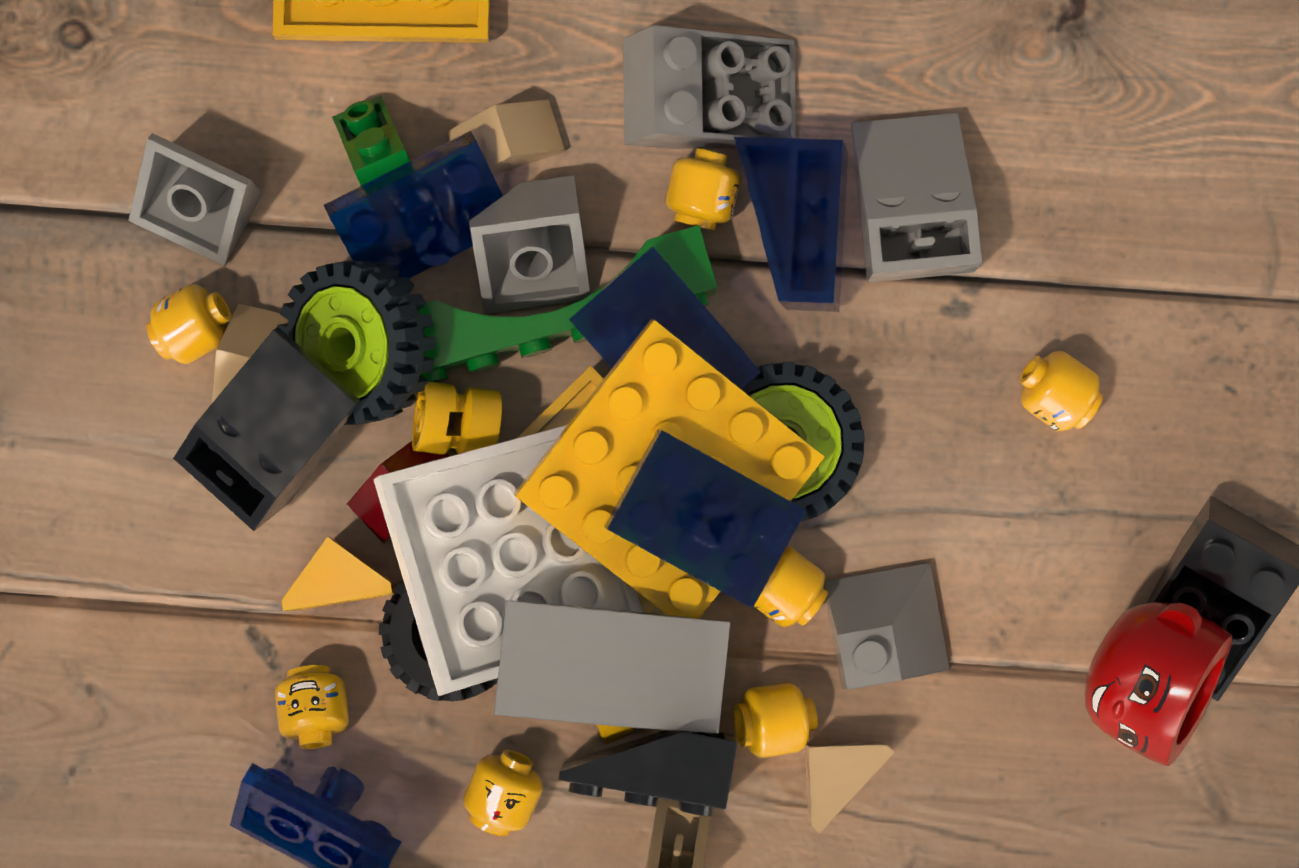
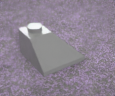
M574 175L520 182L469 221L485 314L578 302L591 295Z
M930 563L824 582V589L828 591L826 602L842 689L849 690L901 681L950 670Z

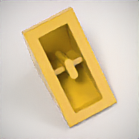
M327 537L282 598L283 611L291 612L389 596L395 593L393 589L396 587V583L341 543Z

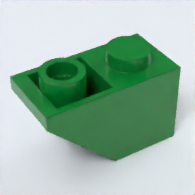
M381 95L369 101L356 102L350 105L344 112L332 117L353 170L377 221L427 200Z

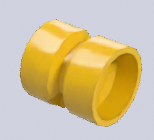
M428 381L424 391L418 392L412 423L413 451L444 455L450 448H455L458 454L498 443L502 417V399L499 391L469 387L463 394H458L454 385ZM450 412H456L454 430L448 429Z

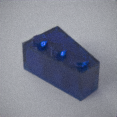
M734 137L747 180L751 202L753 203L778 301L786 310L840 312L848 150L844 141L837 139Z

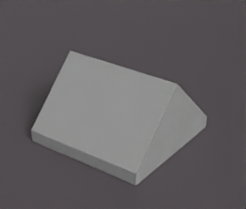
M152 133L147 138L128 221L225 266L230 260L262 192L251 179Z

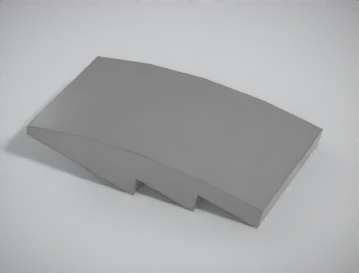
M506 600L494 715L608 726L719 733L730 621Z

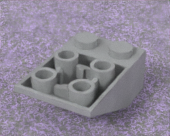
M652 25L623 38L624 145L668 149L796 146L794 40Z
M958 113L851 123L867 283L974 273L983 263L977 208Z

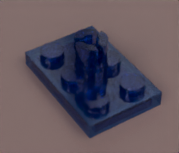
M469 131L324 204V207L353 261L381 262L382 266H392L399 270L398 277L411 278L433 266L446 264L453 259L452 256L472 247L469 221L501 198L503 194L474 135Z
M653 246L568 319L611 369L647 323L653 319L740 389L761 373L758 367Z
M657 429L604 528L753 609L806 510L663 430Z
M254 763L251 764L241 781L230 826L309 868L392 867L402 841L394 838L392 833L382 824L372 820L362 821L349 814L365 789L362 781L354 774L342 768L338 772L336 767H328L320 778L321 782L314 794H311L295 786L291 778L283 772L273 768L263 769Z

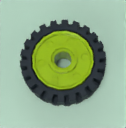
M343 261L316 267V271L307 272L300 278L302 284L292 287L288 296L294 302L284 303L280 311V315L289 321L288 323L279 324L277 327L283 330L361 400L344 425L376 422L402 413L403 408L412 406L418 399L414 393L424 391L425 385L428 383V380L421 374L433 370L435 360L426 357L425 351L436 349L435 337H425L424 329L432 327L434 324L431 314H419V310L427 303L422 294H410L415 284L408 277H398L399 270L392 266H382L381 262Z
M794 362L764 364L739 375L732 383L825 457L773 524L804 522L827 512L852 487L864 456V429H862L858 409L852 403L850 395L829 375H825L811 366L798 365Z

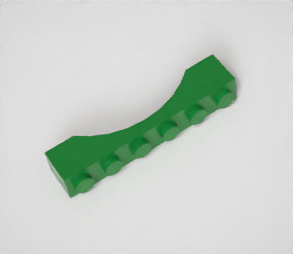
M697 225L646 240L633 260L607 285L585 299L553 312L525 317H492L460 310L439 300L426 302L427 304L419 310V314H431L434 326L424 329L425 337H435L436 349L425 351V356L435 361L433 370L421 375L429 382L441 383L448 380L446 371L467 365L469 373L479 372L500 365L499 356L520 351L521 358L532 357L551 351L553 349L551 341L572 336L574 343H581L605 335L603 327L624 321L626 328H634L647 324L651 319L657 320L656 311L676 306L678 314L708 306L707 297L716 295L717 285L700 226Z

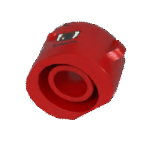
M1150 602L1128 609L1106 633L1088 669L1085 686V706L1092 722L1125 747L1149 760L1164 766H1170L1189 742L1211 701L1232 646V635L1217 624L1201 617L1195 608L1183 603Z

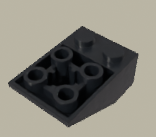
M276 327L195 423L173 459L250 529L255 531L292 501L361 400L283 330Z
M1210 496L1181 539L1150 595L1147 603L1162 602L1190 605L1198 611L1201 617L1217 624L1232 635V646L1212 696L1214 700H1220L1299 586V545L1215 497Z
M663 730L564 762L558 780L570 782L569 791L576 794L602 797L603 788L625 792L624 801L656 807L658 798L679 801V810L682 812L712 816L714 807L726 809L738 742L734 734L725 732L705 733Z

